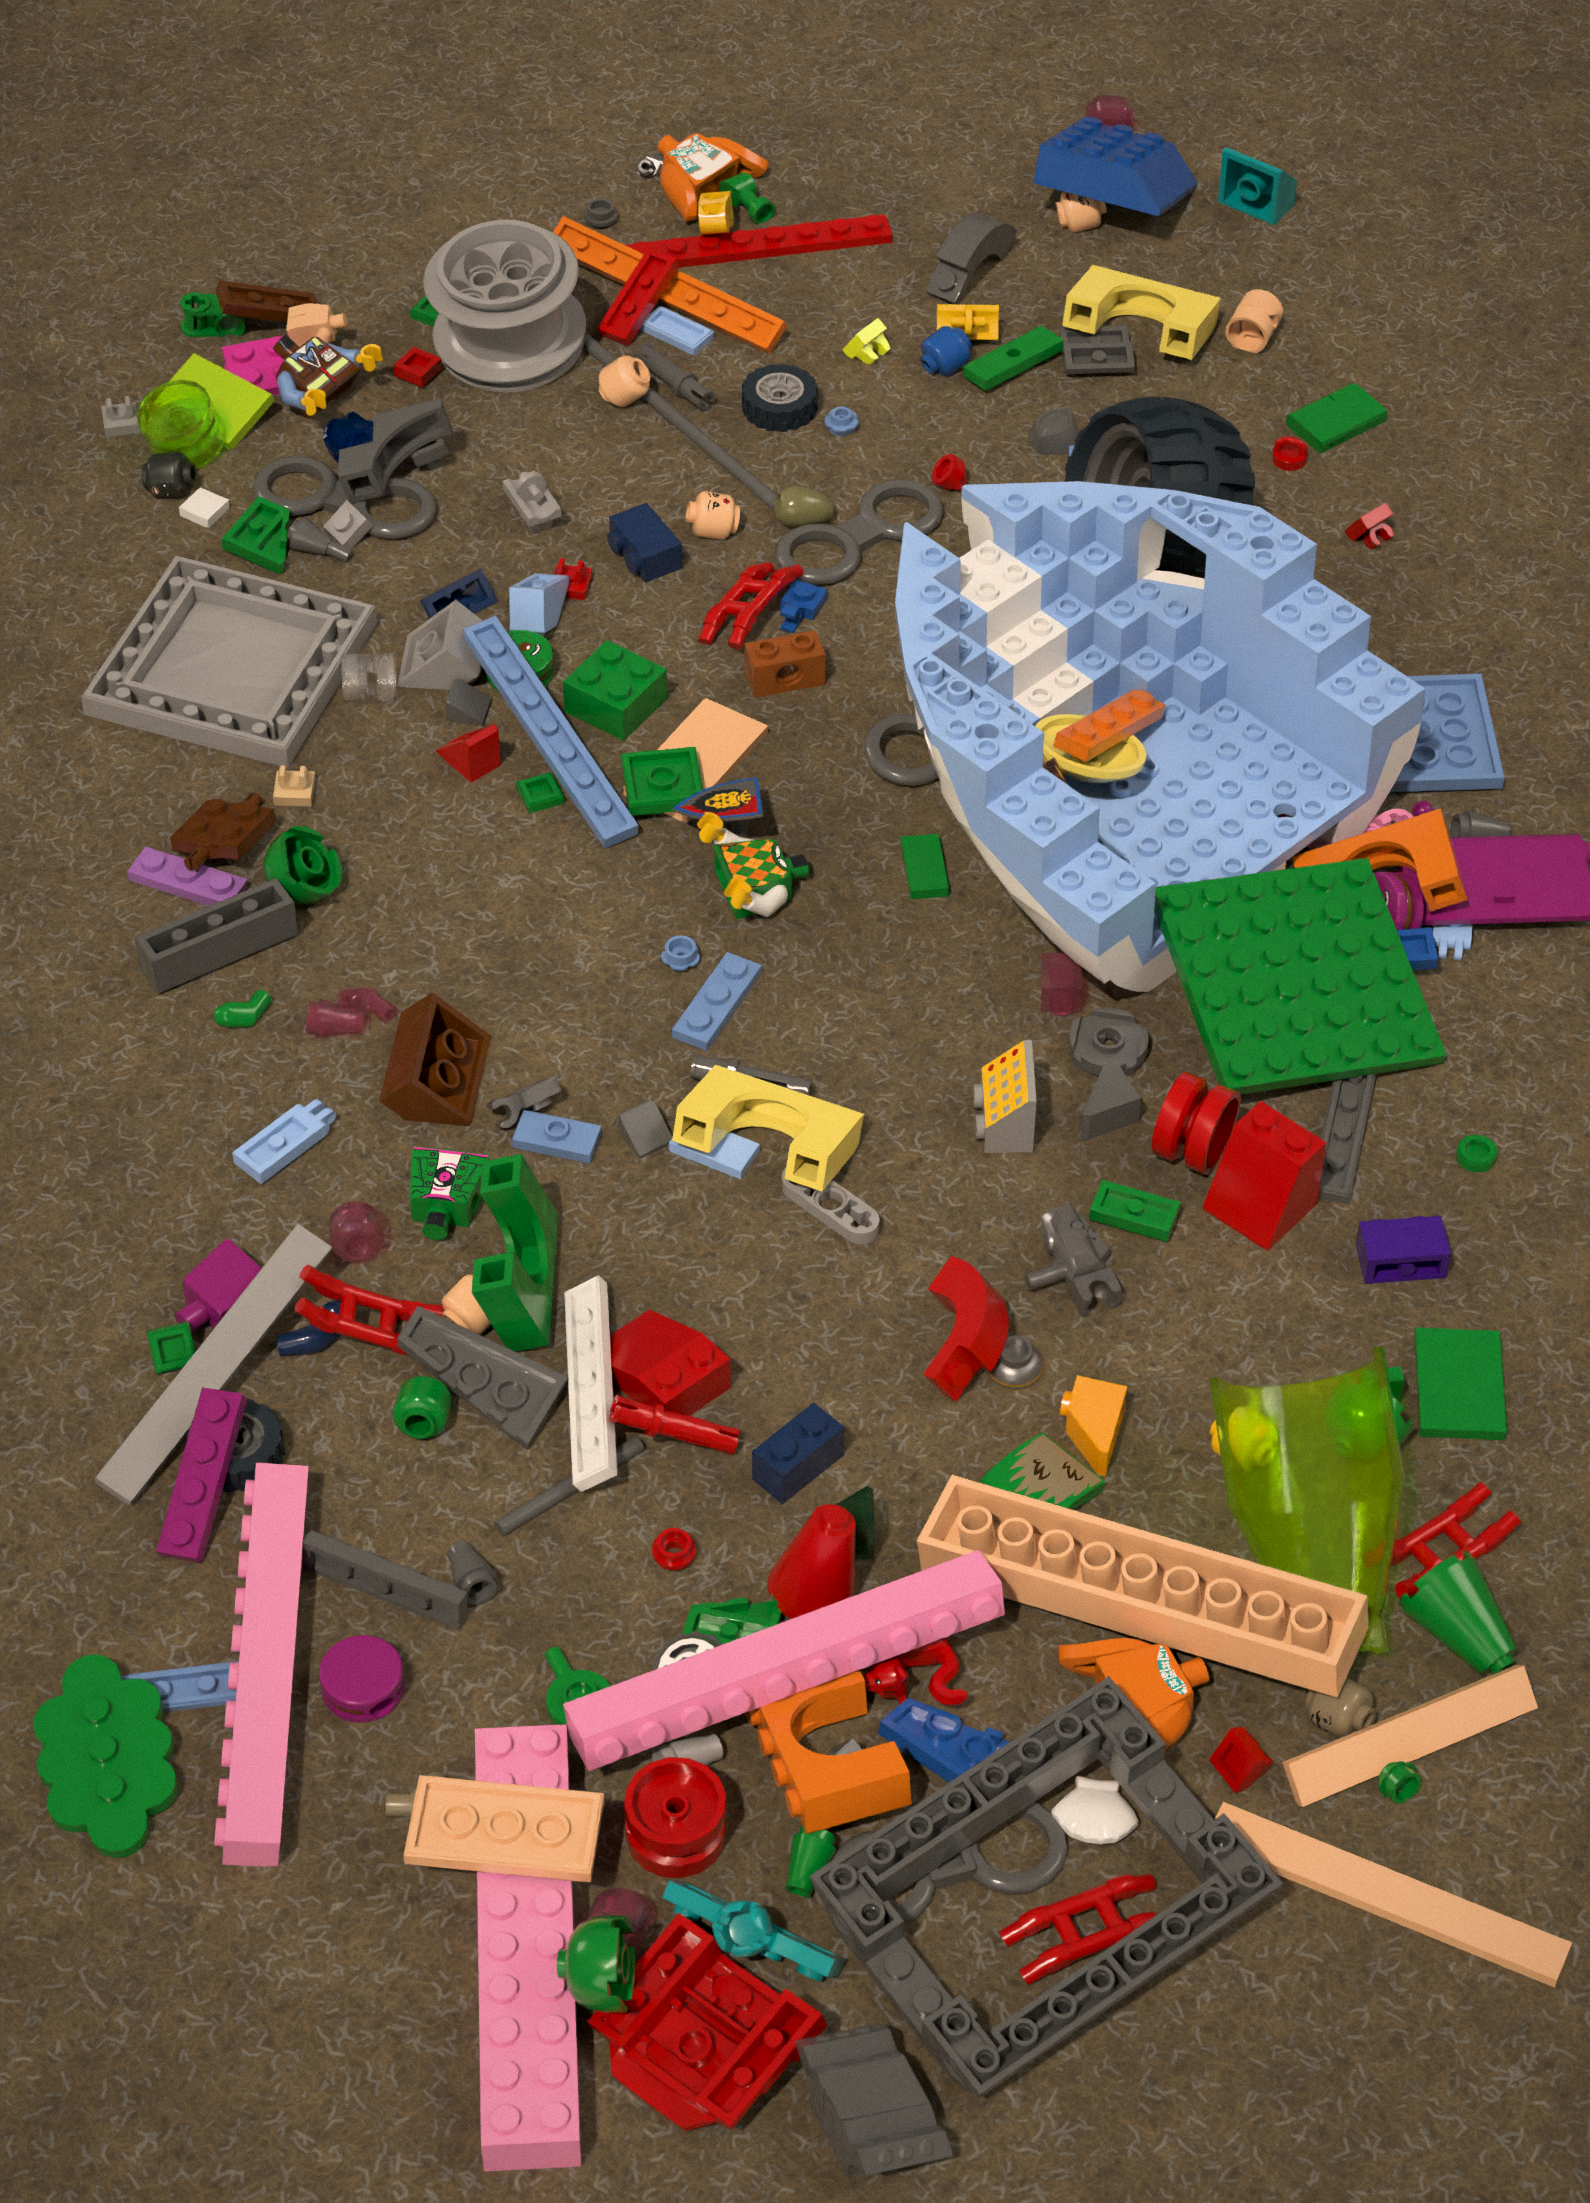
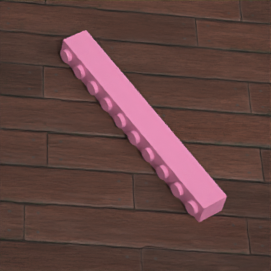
M256 1463L255 1480L246 1479L244 1506H252V1515H243L241 1541L249 1542V1551H240L238 1578H246L245 1588H236L234 1612L236 1615H243L242 1625H233L231 1652H240L239 1663L230 1662L228 1690H237L236 1701L227 1700L225 1728H233V1739H223L221 1767H230L229 1779L220 1778L218 1806H226L227 1809L226 1818H216L214 1846H223L222 1865L278 1866L309 1466Z
M976 1550L564 1703L569 1737L587 1770L597 1769L1005 1615L1002 1582L980 1550Z

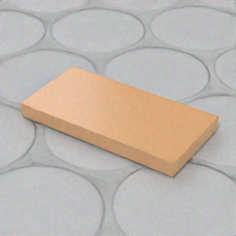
M705 698L657 750L696 747L703 789L724 783L766 737L768 725ZM624 785V786H623V793H624V795L626 796L625 785ZM676 812L665 813L685 823H688L691 819Z
M419 1775L404 1851V1863L591 1883L604 1806V1793Z

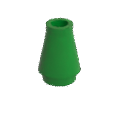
M801 1826L799 1833L792 1836L788 1877L784 1887L787 1892L795 1895L799 1894L805 1898L811 1897L814 1886L810 1880V1875L828 1864L836 1853V1848L833 1846L836 1838L832 1833L823 1829L806 1834L803 1826Z

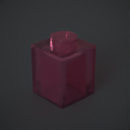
M1041 953V1012H1052L1056 1015L1080 1013L1082 993L1081 966L1066 953Z

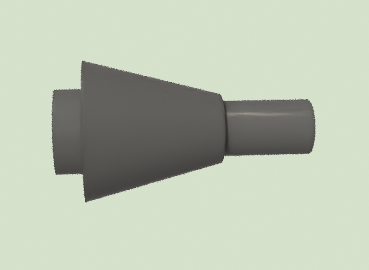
M303 517L300 521L295 520L288 531L287 540L290 541L291 550L325 556L328 554L345 563L353 556V550L334 542L329 535L307 517Z

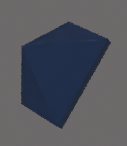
M482 569L476 570L420 600L429 619L455 600L474 614L498 601Z

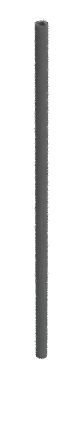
M585 332L583 348L606 367L617 359ZM649 386L648 392L641 398L775 512L777 495Z

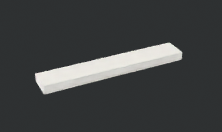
M599 1275L564 1292L573 1485L581 1492L617 1475L615 1423L609 1422V1415L612 1413L610 1412V1407L613 1401L608 1293L607 1283Z

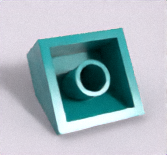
M1225 147L1222 150L1217 202L1275 225L1295 205L1297 180L1284 170Z

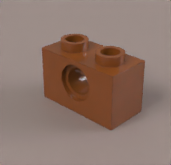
M816 630L744 643V672L754 698L825 685L826 654Z

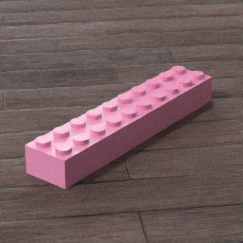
M567 1724L475 1729L476 1781L569 1790ZM477 1871L480 2105L484 2171L579 2167L581 2166L576 2000L568 1990L566 1978H559L557 1974L559 1949H567L569 1937L574 1931L572 1881Z

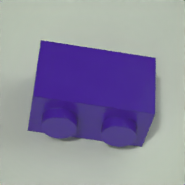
M1415 1216L1412 1218L1374 1219L1359 1222L1355 1246L1364 1284L1447 1277L1451 1253L1441 1216Z

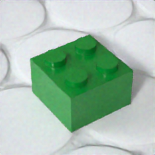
M606 640L563 681L564 712L625 741L668 699L667 669Z

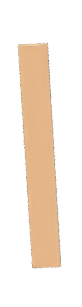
M1222 1803L1215 1819L1225 1813L1275 1874L1555 1988L1571 1950L1572 1942L1228 1803Z

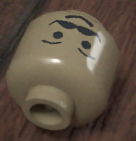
M1347 1677L1338 1698L1313 1690H1309L1305 1706L1309 1710L1311 1723L1337 1738H1342L1371 1726L1375 1720L1376 1710L1373 1708V1696L1370 1689Z

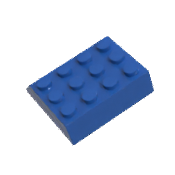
M1083 117V119L1078 120L1040 144L1033 181L1034 184L1160 216L1192 193L1198 184L1174 143L1165 141L1163 135L1147 132L1145 135L1134 133L1133 128L1126 125L1117 124L1114 127L1103 125L1102 120L1095 117Z

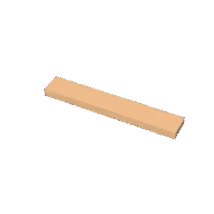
M1517 1664L1282 1763L1294 1799L1298 1806L1304 1807L1380 1775L1382 1769L1391 1762H1411L1537 1709L1538 1706L1524 1665Z

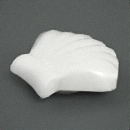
M1076 1776V1788L1067 1794L1051 1811L1055 1820L1071 1838L1085 1843H1116L1139 1826V1820L1134 1810L1119 1793L1120 1784L1117 1780L1103 1781Z

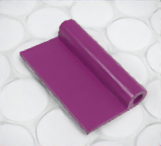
M1580 834L1451 837L1468 900L1430 912L1423 895L1424 914L1421 926L1590 921V875L1587 865L1590 858V848L1588 841H1583ZM1395 865L1396 872H1404L1411 875L1420 886L1416 872L1407 867Z

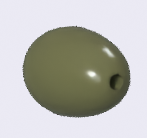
M790 486L784 488L777 494L775 500L776 518L782 524L791 528H797L806 524H824L832 518L834 512L832 501L823 493L809 487Z

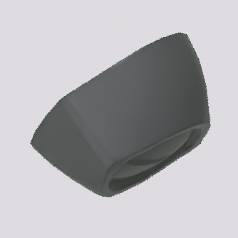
M1071 409L1049 410L1041 414L1034 422L1028 435V441L1038 454L1063 455L1068 453L1069 446H1075V439L1079 431Z

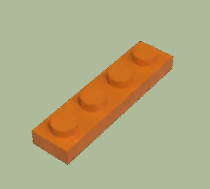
M1133 689L1057 732L1053 746L1087 762L1161 719L1166 704L1154 699L1153 695L1146 691Z

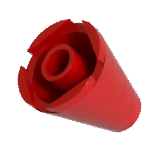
M825 1504L817 1507L770 1570L767 1580L769 1596L772 1592L778 1601L777 1608L790 1619L855 1596L856 1523L853 1515L845 1508L834 1504Z

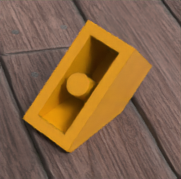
M1077 1375L1073 1391L1065 1390L1060 1415L1067 1417L1065 1432L1097 1475L1106 1476L1125 1411L1127 1386Z

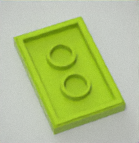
M193 353L151 401V404L159 412L232 450L275 400L271 393Z

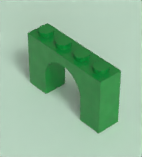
M522 1153L483 1161L480 1195L499 1224L507 1253L474 1259L471 1293L506 1348L516 1352L549 1345L558 1213Z

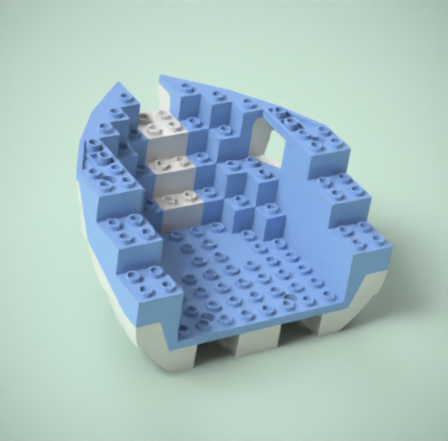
M1082 481L963 485L962 512L964 523L968 525L971 551L958 558L906 522L903 528L895 598V617L909 701L913 700L918 730L924 727L927 748L939 777L944 799L989 868L1001 881L1011 898L1055 945L1104 984L1110 980L1115 985L1128 990L1149 992L1176 972L1154 912L1156 887L1283 870L1288 859L1317 838V843L1321 844L1323 841L1329 845L1362 834L1383 804L1404 764L1411 758L1421 725L1425 688L1368 651L1371 616L1315 580L1317 544L1261 507L1177 490ZM1166 529H1169L1206 554L1205 579L1170 571L1156 570L1161 561ZM1133 689L1146 691L1152 694L1154 699L1166 704L1161 719L1134 734L1144 745L1147 757L1143 769L1132 777L1115 782L1089 783L1080 782L1067 776L1065 778L1066 784L1043 768L1044 732L1035 727L1040 720L1059 714L1087 716ZM1280 814H1285L1286 816H1288V817L1278 818V816H1280Z

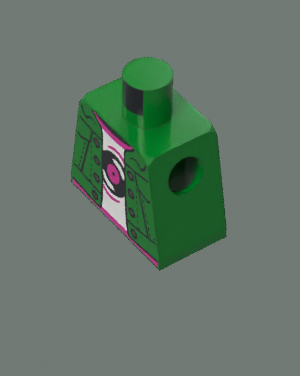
M420 1146L412 1147L410 1179L412 1221L424 1222L422 1232L427 1238L432 1240L444 1239L449 1225L470 1226L483 1199L480 1195L483 1161L490 1160L489 1154Z

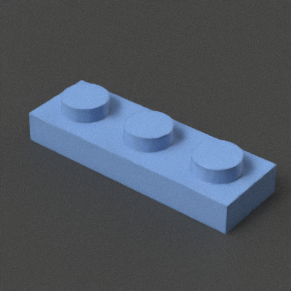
M727 952L672 1028V1038L708 1051L762 974V965Z

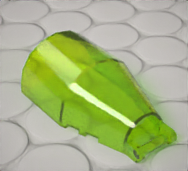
M1382 1346L1373 1347L1374 1360L1365 1366L1342 1375L1311 1382L1254 1387L1233 1385L1221 1380L1219 1377L1209 1378L1228 1507L1234 1519L1237 1520L1253 1556L1256 1557L1261 1565L1367 1595L1369 1628L1358 1652L1370 1650L1374 1654L1388 1652V1640L1383 1613L1405 1487V1474L1385 1350Z

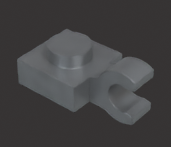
M555 1076L541 1078L508 1094L506 1097L491 1100L486 1106L488 1110L502 1106L506 1110V1117L503 1121L496 1123L495 1126L497 1129L508 1128L516 1123L519 1111L522 1108H528L529 1111L534 1112L552 1103L549 1097L560 1092L561 1089Z

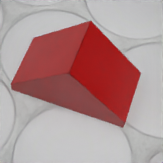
M495 723L464 733L435 750L436 753L471 783L501 766L499 731Z

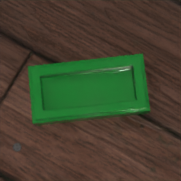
M939 834L901 836L900 846L910 900L948 897L949 887Z

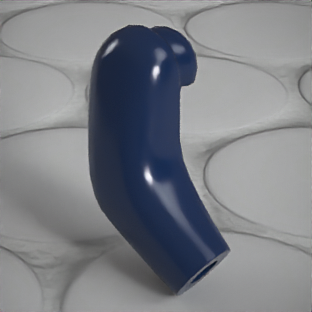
M329 1301L323 1307L330 1312L339 1314L341 1302ZM310 1324L306 1327L277 1335L279 1356L320 1352L333 1343L341 1334L335 1332L333 1334L327 1333Z

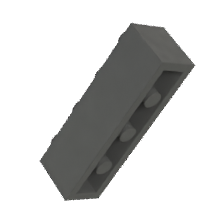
M277 878L135 937L140 970L157 994L298 935L295 905Z

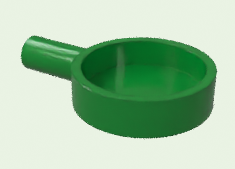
M555 1646L546 1651L545 1658L557 1678L552 1682L547 1691V1713L554 1725L567 1724L564 1703L608 1688L611 1685L604 1677L588 1670L573 1671L560 1647Z

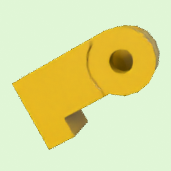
M731 191L701 193L698 202L701 235L728 233L729 227H733L734 217Z

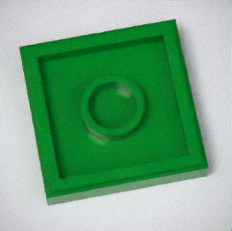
M696 747L621 754V767L628 810L632 816L674 812L673 807L687 797L703 790Z

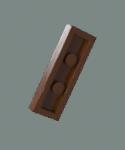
M219 280L215 289L222 314L287 322L290 307L307 303L318 304L315 294L309 292Z

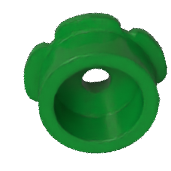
M1391 1762L1380 1772L1378 1790L1382 1793L1383 1798L1388 1796L1396 1804H1402L1416 1795L1421 1785V1777L1416 1773V1767L1412 1762Z

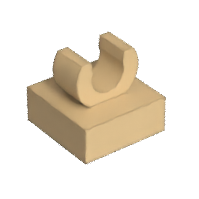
M281 765L276 773L273 793L274 806H312L315 772L308 771L306 766H300V771H286V766Z

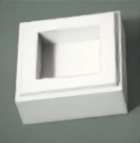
M200 487L179 507L180 516L209 528L230 508L229 500Z

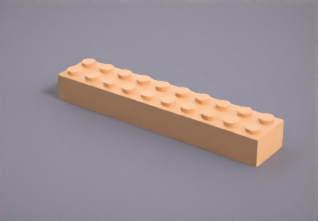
M951 1475L917 1539L921 1571L980 1550L1001 1580L1004 1598L1157 1644L1162 1643L1170 1648L1337 1698L1369 1628L1367 1595Z

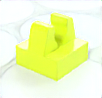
M877 318L857 333L842 351L852 359L857 357L866 364H873L878 359L873 350L884 355L890 349L883 334L887 329L886 326Z

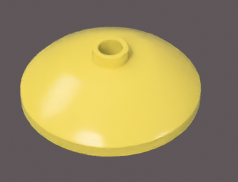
M1053 715L1040 720L1035 725V727L1044 732L1043 753L1048 761L1054 757L1066 776L1077 781L1089 783L1121 781L1139 773L1144 767L1147 757L1146 749L1134 735L1087 762L1054 747L1057 732L1086 717L1084 715Z

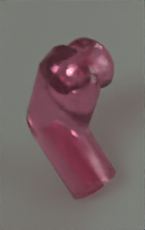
M371 988L345 989L338 996V1004L341 1009L351 1015L373 1014L386 1024L398 1014L397 1007Z

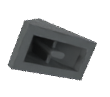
M1106 1058L1082 1113L1080 1138L1089 1140L1139 1122L1141 1097L1114 1058Z

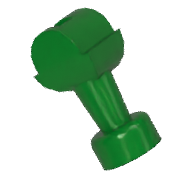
M742 172L719 183L720 192L731 191L732 206L743 204L747 207L748 216L757 225L772 219L776 210L774 203L767 197L756 196L757 187L749 173Z

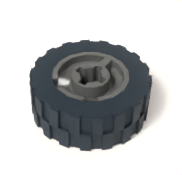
M247 1398L223 1486L224 1492L233 1493V1491L238 1490L244 1492L246 1479L255 1480L256 1463H283L282 1455H285L281 1423L279 1424L277 1415L274 1412H270L268 1406L263 1403L258 1404L255 1400Z

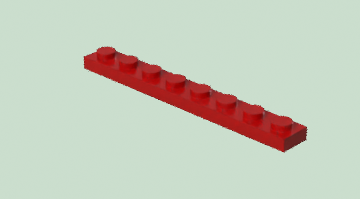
M886 214L848 219L839 218L814 223L804 222L797 225L780 227L771 226L754 230H737L735 232L671 238L660 241H641L634 244H625V246L642 254H645L646 250L651 248L677 258L680 265L679 268L887 244L892 243V232Z

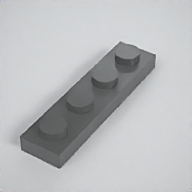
M312 1530L302 1541L303 1568L458 1631H460L468 1618L467 1592L451 1583L440 1582L420 1574L411 1567L400 1566L381 1558L373 1552H365L345 1544L333 1536H325Z

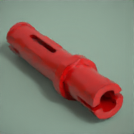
M616 1395L610 1407V1412L612 1413L609 1415V1422L644 1430V1434L647 1436L655 1437L656 1434H660L694 1445L718 1450L728 1455L734 1453L738 1444V1438H735L739 1435L738 1428L666 1410L663 1404L657 1402L648 1405Z

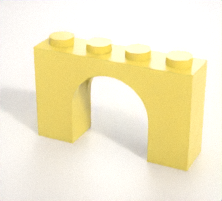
M1092 265L1067 294L1062 326L1095 334L1106 320L1114 316L1138 315L1148 317L1164 324L1159 352L1192 360L1216 327L1221 298Z
M715 1065L677 1106L672 1141L710 1153L726 1134L735 1129L751 1126L775 1129L794 1138L789 1148L784 1179L823 1191L857 1149L864 1114Z

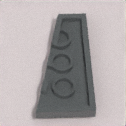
M417 1306L397 1338V1344L401 1350L526 1450L531 1446L568 1385L567 1376L420 1306Z

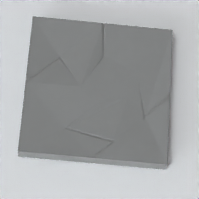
M175 556L81 696L84 715L278 766L285 765L286 768H289L377 624L376 608L374 605Z

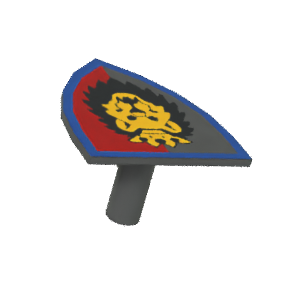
M758 777L721 783L703 789L673 807V811L695 819H701L706 812H712L720 817L723 825L730 824L732 833L739 837L747 838L745 819L763 817Z

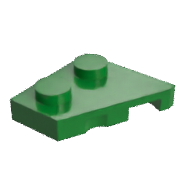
M258 496L222 537V549L282 575L285 568L290 509Z
M774 1596L772 1601L748 1604L747 1597L729 1599L724 1603L708 1602L691 1605L682 1633L690 1634L698 1631L703 1635L713 1634L718 1642L726 1644L780 1624L783 1613L777 1608L778 1601Z

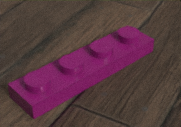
M202 1387L156 1550L160 1556L202 1564L247 1403V1398L243 1394Z

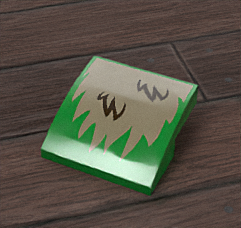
M1042 1432L1024 1442L1000 1460L981 1478L980 1483L1074 1510V1508L1099 1495L1106 1481Z

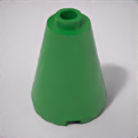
M1467 1550L1463 1551L1461 1561L1454 1554L1420 1577L1414 1583L1419 1591L1411 1599L1406 1592L1401 1597L1398 1604L1404 1613L1481 1676H1486L1489 1673L1493 1675L1515 1665L1516 1661L1513 1656L1518 1651V1648L1475 1558Z

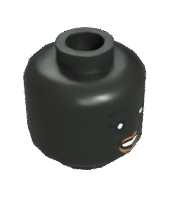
M179 451L155 453L142 466L143 486L155 498L185 497L189 494L192 484L197 482L195 464L190 463L187 456Z

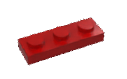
M651 248L646 250L598 325L597 330L600 336L625 346L630 345L680 265L677 258Z

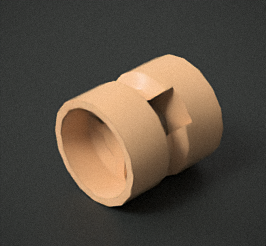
M1259 289L1246 293L1226 326L1225 334L1229 343L1234 348L1252 353L1262 351L1283 316L1281 302L1268 291Z

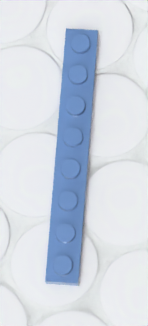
M494 616L464 628L463 639L604 849L638 835V824L498 618Z

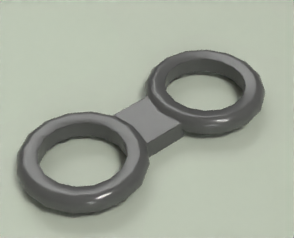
M289 456L279 458L267 464L256 475L253 484L256 498L261 496L290 509V516L312 514L320 509L335 513L348 500L340 481L336 479L334 471L324 462L312 457ZM290 472H307L322 481V487L314 495L299 500L279 498L268 489L270 483L275 478ZM397 478L388 479L383 496L351 503L373 524L367 534L377 538L393 540L411 537L423 531L433 521L437 508L433 494L423 485L409 479ZM393 494L406 495L415 499L421 505V509L415 517L399 523H384L373 519L367 513L368 506L374 500Z
M905 479L888 480L877 484L863 495L859 504V515L838 526L823 523L806 524L794 528L784 535L775 550L777 565L782 568L798 564L790 554L800 543L809 540L830 541L842 548L846 554L844 559L837 565L827 569H811L800 565L803 568V576L797 580L815 586L830 585L842 581L856 570L861 559V552L885 540V538L896 541L902 540L904 524L889 523L879 518L874 512L876 504L885 498L902 495L913 497L923 502L928 509L927 514L919 521L910 523V525L927 535L939 525L943 516L941 499L931 488L915 481Z
M901 713L887 716L872 726L865 737L864 754L869 766L878 775L895 784L908 786L930 783L938 778L932 762L924 767L915 769L901 768L890 763L880 750V743L884 737L892 732L908 730L925 735L924 727L918 730L915 714Z
M1033 1802L1014 1816L1033 1822L1041 1828L1048 1839L1049 1850L1047 1857L1038 1867L1023 1873H1007L996 1870L985 1862L978 1851L976 1841L919 1879L914 1892L904 1902L893 1906V1908L904 1920V1924L917 1919L930 1905L935 1889L975 1879L987 1889L1008 1895L1036 1891L1050 1884L1063 1869L1068 1853L1065 1831L1055 1820L1051 1811L1038 1802ZM876 1831L864 1832L846 1840L836 1850L831 1861Z

